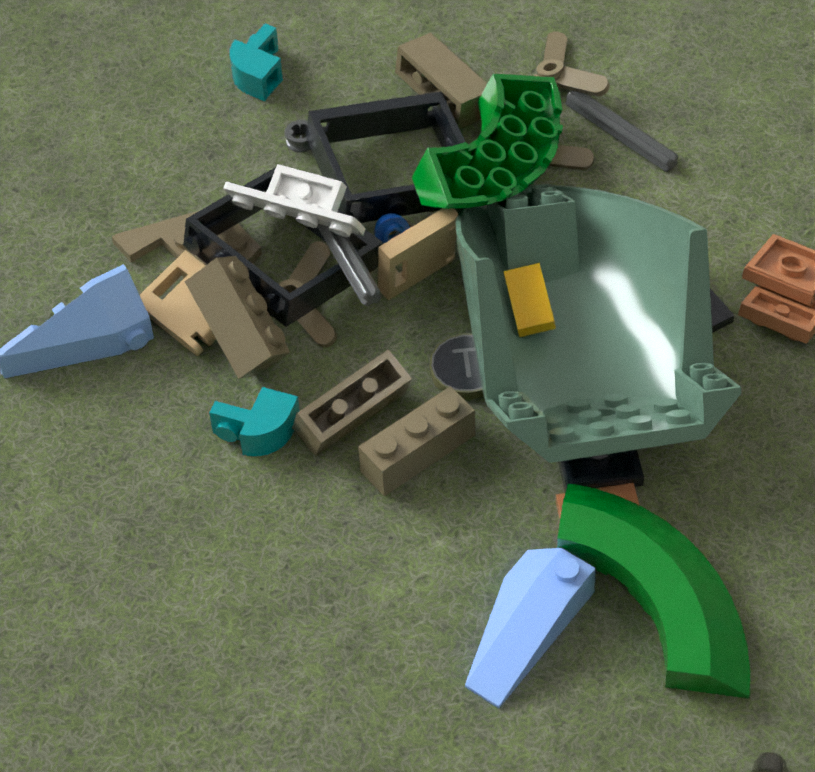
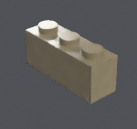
M428 33L398 46L395 73L419 95L441 91L459 129L481 119L477 102L487 82L450 51L445 44L440 42L433 34Z
M237 256L218 257L184 282L238 379L256 376L291 352L285 343L284 333L274 324L267 311L266 301L256 292L248 278L249 272L246 266L238 260Z
M388 349L300 410L295 417L292 428L309 450L317 456L403 396L412 378Z
M451 386L358 446L360 472L383 496H386L475 436V410Z

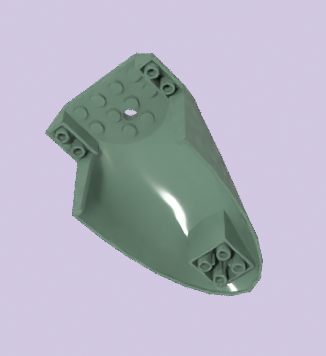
M551 184L530 185L522 192L508 199L489 205L460 208L455 220L457 242L484 399L489 409L510 432L549 463L705 439L740 396L741 387L714 366L706 228L681 215L631 197L595 189ZM540 263L556 329L519 337L503 271Z

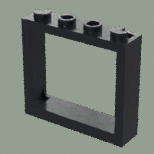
M441 91L308 111L306 138L323 177L342 181L347 186L339 209L346 215L355 217L360 223L376 221L383 215L390 213L407 216L433 212L442 208L421 205L414 184L351 194L330 143L419 130L433 127L442 147L466 142Z
M276 167L243 186L267 192ZM228 194L186 218L183 246L206 264H209L218 257L237 256L238 260L248 269V278L256 292L266 301L269 315L285 327L351 286L339 263L289 293L218 237L219 234L264 208L253 206L252 210L241 208L232 203L233 198ZM338 209V213L345 214L340 209ZM305 226L315 235H317L319 238L325 241L318 227L311 228ZM365 230L363 236L351 233L349 239L369 273H371L378 267L379 246L383 242L367 230Z

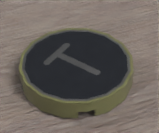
M462 333L450 336L440 342L430 357L429 368L434 385L443 391L451 386L466 400L484 397L473 335Z

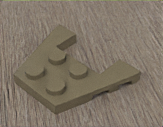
M196 212L115 234L112 236L113 244L131 263L161 245L177 259L185 250L188 251L183 246L186 218ZM239 224L218 235L219 238L252 264L262 254L261 246ZM193 255L196 259H198L200 262H202L205 266L207 265L205 262H203V261H202L200 258H198L196 255Z

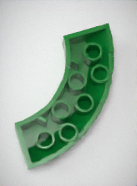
M493 73L477 102L482 122V130L478 139L470 144L464 142L454 146L426 149L412 176L421 205L444 209L485 206L508 199L532 185L545 172L558 149L559 136L563 130V125L560 124V114L563 108L555 78Z
M568 483L562 504L557 548H563L593 566L596 571L606 576L610 574L628 588V592L639 602L647 615L651 616L658 630L664 654L666 670L665 687L749 699L750 663L742 621L725 584L704 554L680 531L646 508L605 491Z

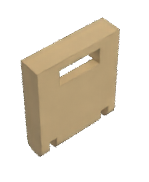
M442 208L379 246L378 288L388 300L455 259L457 238L455 220L458 213L454 208ZM403 262L402 271L399 273L396 270V266Z
M185 250L140 294V297L150 319L188 350L199 356L203 352V348L194 338L198 335L200 340L210 346L216 340V337L184 282L205 267V265ZM181 276L184 278L163 300L159 298Z

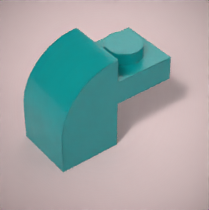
M265 23L256 34L250 36L247 44L235 39L229 51L232 77L235 85L242 92L262 101H265L283 81L281 58L274 56L279 50L276 27Z
M262 387L251 410L215 401L209 412L212 432L227 442L240 440L242 455L263 456L273 453L282 448L293 435L294 429L292 426L297 413L300 411L299 399L295 395Z

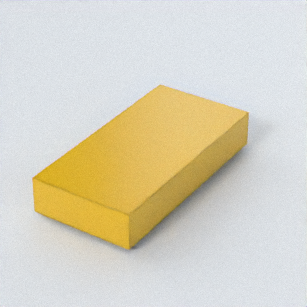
M540 263L503 271L519 337L556 329Z

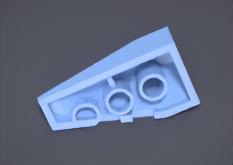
M123 264L88 281L80 288L83 293L67 306L62 302L52 309L54 315L40 326H29L0 348V372L2 376L9 378L120 355L129 350L141 349L149 340L153 339L150 317L125 265Z
M563 548L527 550L504 577L465 687L492 705L500 708L592 596L595 585V568Z

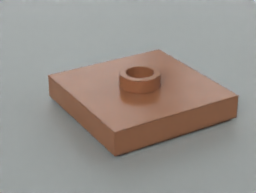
M773 234L745 266L742 279L810 306L815 300V250Z

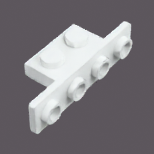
M277 164L267 192L230 182H225L223 187L233 198L232 203L244 209L252 210L253 206L264 208L263 211L276 218L284 219L285 215L296 217L297 222L311 228H317L318 224L329 227L331 232L343 237H350L351 233L363 236L366 230L355 217L337 212L347 188L342 181Z

